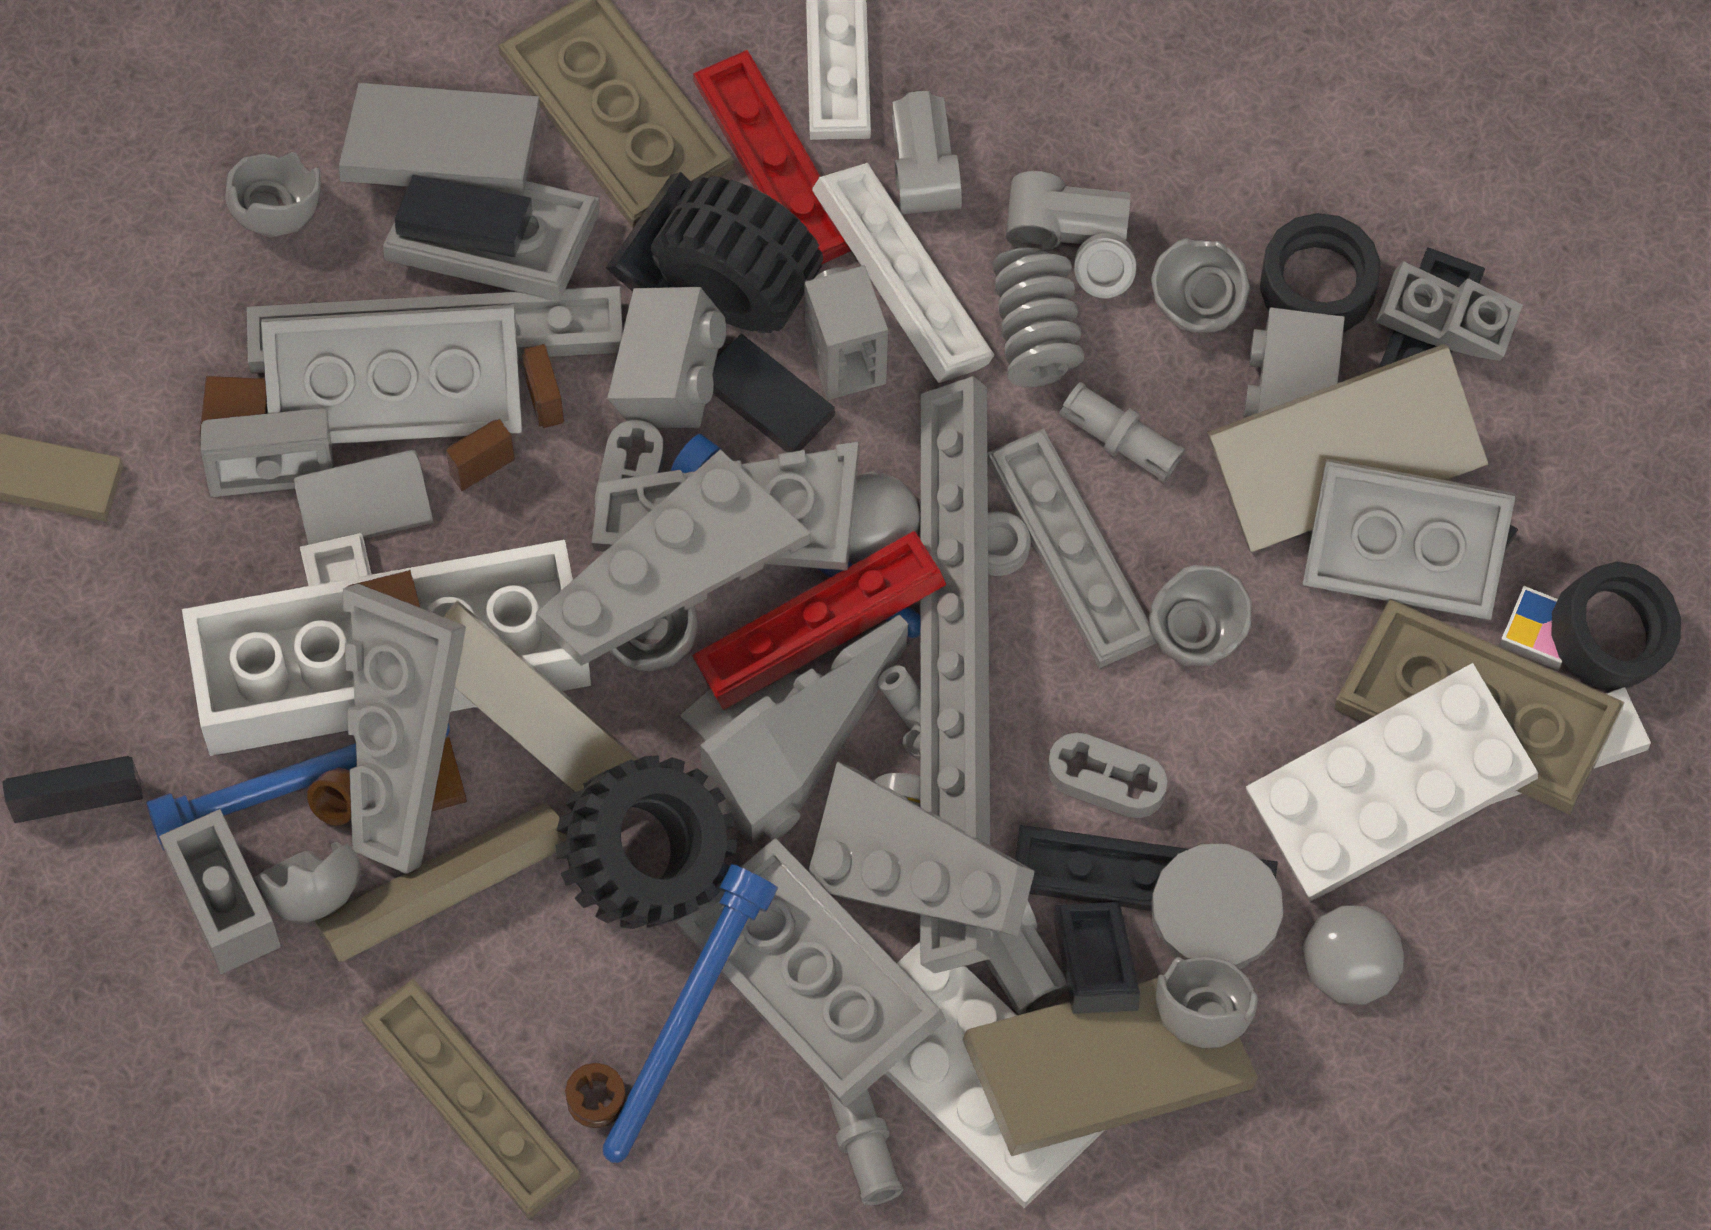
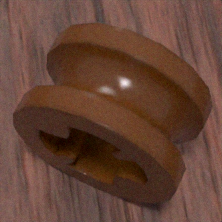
M600 1063L585 1064L576 1069L567 1080L565 1089L568 1111L575 1121L590 1128L606 1127L616 1121L626 1101L624 1083L616 1070ZM592 1081L605 1082L607 1096L612 1099L611 1103L606 1107L599 1102V1110L586 1109L584 1095L579 1092L585 1084L590 1089H593Z

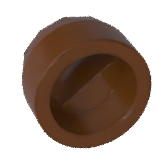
M343 768L329 770L320 775L308 789L307 801L310 809L317 818L327 824L339 826L351 819L350 770Z

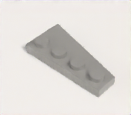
M859 442L836 445L834 450L805 454V450L778 454V459L741 464L740 460L734 461L811 532L810 544L792 554L786 551L764 564L836 570L848 569L860 453ZM681 470L599 482L592 535L594 551L605 552L694 472L682 473Z
M719 450L536 612V624L582 666L654 627L655 621L682 607L685 611L706 600L707 593L737 577L741 581L762 570L765 562L786 551L792 554L807 546L811 541V532L722 450Z
M357 583L343 588L344 612H351L352 641L345 643L346 671H353L355 706L347 709L348 735H354L357 754V767L350 769L352 845L356 853L407 874L420 868L466 626Z
M837 762L808 872L831 896L1018 936L1035 871L978 838L967 835L953 827L950 822L936 814L925 811L908 801V798L869 779L866 774Z

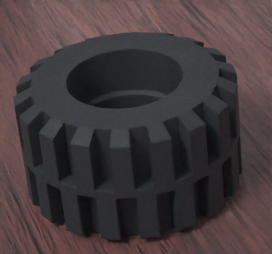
M711 176L710 178L699 177L690 183L651 244V251L654 254L652 258L655 265L674 288L701 287L724 315L726 324L760 333H772V331H780L784 328L805 295V282L816 277L824 260L823 253L818 248L819 244L815 237L786 207L755 188L716 176Z
M658 755L644 756L635 761L631 759L593 776L583 783L584 789L572 794L566 803V806L572 812L559 819L557 831L567 836L566 841L555 845L556 858H567L569 870L560 874L566 886L573 883L578 885L581 892L574 899L583 908L596 904L599 906L595 915L596 918L606 923L620 919L621 928L635 929L644 925L650 928L698 911V906L711 902L719 893L715 885L722 883L730 868L729 865L723 862L724 858L736 854L737 840L727 839L726 829L734 827L735 822L732 812L722 815L718 804L726 798L719 787L708 791L703 786L708 776L701 770L696 768L683 773L685 761L671 757L660 762ZM630 807L640 808L654 815L664 826L668 834L671 847L670 860L665 873L660 879L649 877L637 870L630 863L623 850L621 827Z

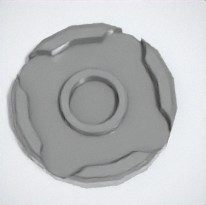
M1200 844L1179 853L1161 871L1151 901L1153 927L1159 939L1162 938L1164 944L1171 950V955L1184 960L1209 956L1230 961L1239 970L1247 967L1250 962L1257 960L1261 955L1263 956L1273 946L1283 918L1282 890L1271 869L1252 852L1230 844Z

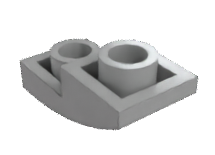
M1403 261L1394 271L1375 322L1435 346L1446 344L1450 350L1500 361L1506 353L1523 304L1468 278L1460 287H1457Z

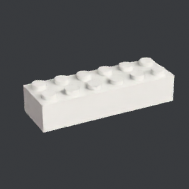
M565 540L182 609L200 725L209 755L213 756L348 731L347 709L355 706L353 671H346L345 643L352 641L351 612H344L343 588H346L348 585L411 570L422 609L443 617L458 600L561 691L591 686L589 662L581 666L536 624V612L573 580ZM456 688L454 689L450 712L477 707Z

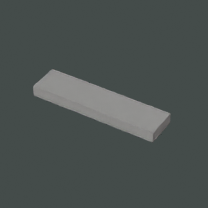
M1041 429L987 452V461L1017 517L1028 528L1030 541L1098 668H1102L1156 644L1150 632L1148 619L1045 430Z

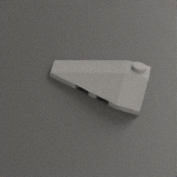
M898 615L843 649L834 660L831 667L832 671L822 676L820 673L810 669L796 678L793 684L795 688L783 701L776 705L769 696L764 697L700 745L702 772L708 776L703 786L708 791L719 787L726 798L718 804L723 814L732 812L735 828L752 846L765 836H768L771 840L782 837L799 820L801 814L798 810L803 807L880 689L878 686L880 675L886 669L895 666L907 648L908 623L901 615Z

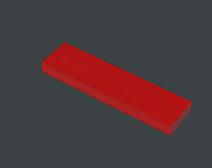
M745 50L693 73L696 87L753 187L782 204L808 228L807 230L815 237L819 244L818 248L823 253L824 260L821 264L851 252L852 250L812 191L820 177L818 171L749 51Z
M912 531L848 567L847 570L837 573L698 651L692 657L721 708L725 710L947 584L940 569L915 531Z

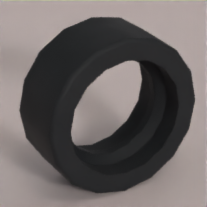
M1321 213L1296 217L1279 228L1266 247L1260 291L1268 310L1270 308L1343 316V333L1363 321L1373 305L1379 283L1381 262L1375 244L1360 226L1345 218ZM1313 247L1330 249L1344 256L1353 265L1356 272L1355 287L1348 296L1340 300L1327 303L1308 300L1295 293L1285 282L1283 276L1284 266L1289 257L1297 251Z
M1616 561L1593 568L1561 592L1552 611L1551 635L1559 658L1574 676L1596 688L1618 690L1641 683L1656 674L1672 660L1681 640V616L1673 594L1658 576L1639 565ZM1603 591L1613 592L1629 601L1639 613L1645 628L1646 648L1636 659L1630 661L1617 660L1604 652L1592 638L1586 621L1588 600L1596 593Z

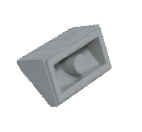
M322 408L211 419L203 421L201 424V455L210 497L295 489L293 482L295 477L334 468L327 411Z
M415 450L309 473L293 479L308 545L362 533L363 539L434 523L418 454Z

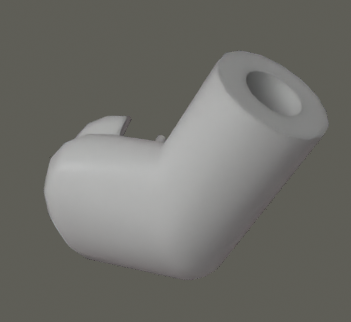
M893 666L886 669L880 675L878 686L906 727L910 729L903 737L904 749L911 756L920 760L921 689L905 667Z

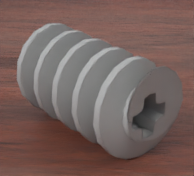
M1030 247L1002 252L993 260V271L997 275L995 289L1000 297L998 311L1003 319L1001 333L1006 341L1004 354L1006 361L1010 364L1007 376L1013 384L1023 388L1045 386L1060 380L1069 369L1081 364L1085 356L1084 350L1079 345H1075L1081 338V328L1076 323L1071 322L1078 314L1077 305L1073 301L1068 300L1074 295V283L1070 279L1065 278L1071 273V261L1067 257L1050 254L1038 248Z

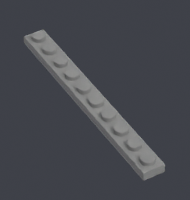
M972 376L921 394V542L940 569L947 585L921 599L920 808L936 814L950 822L953 827L990 845L987 387ZM920 915V965L931 972L939 973L991 959V930Z

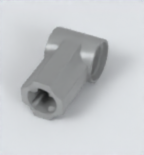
M930 91L909 92L902 99L892 103V122L898 159L895 160L896 189L900 190L899 211L901 214L961 209L962 194L957 155H951L944 97L935 96Z
M1042 171L1020 173L1011 181L1006 228L1007 241L1017 248H1023V243L1041 244L1042 250H1052L1060 242L1082 244L1091 236L1100 233L1115 234L1126 240L1131 193L1069 187L1065 185V182L1060 177Z
M1028 900L1019 935L1014 936L991 931V959L985 960L1017 1015L1037 1011L1054 1002L1067 991L1065 977L1036 931L1037 922Z

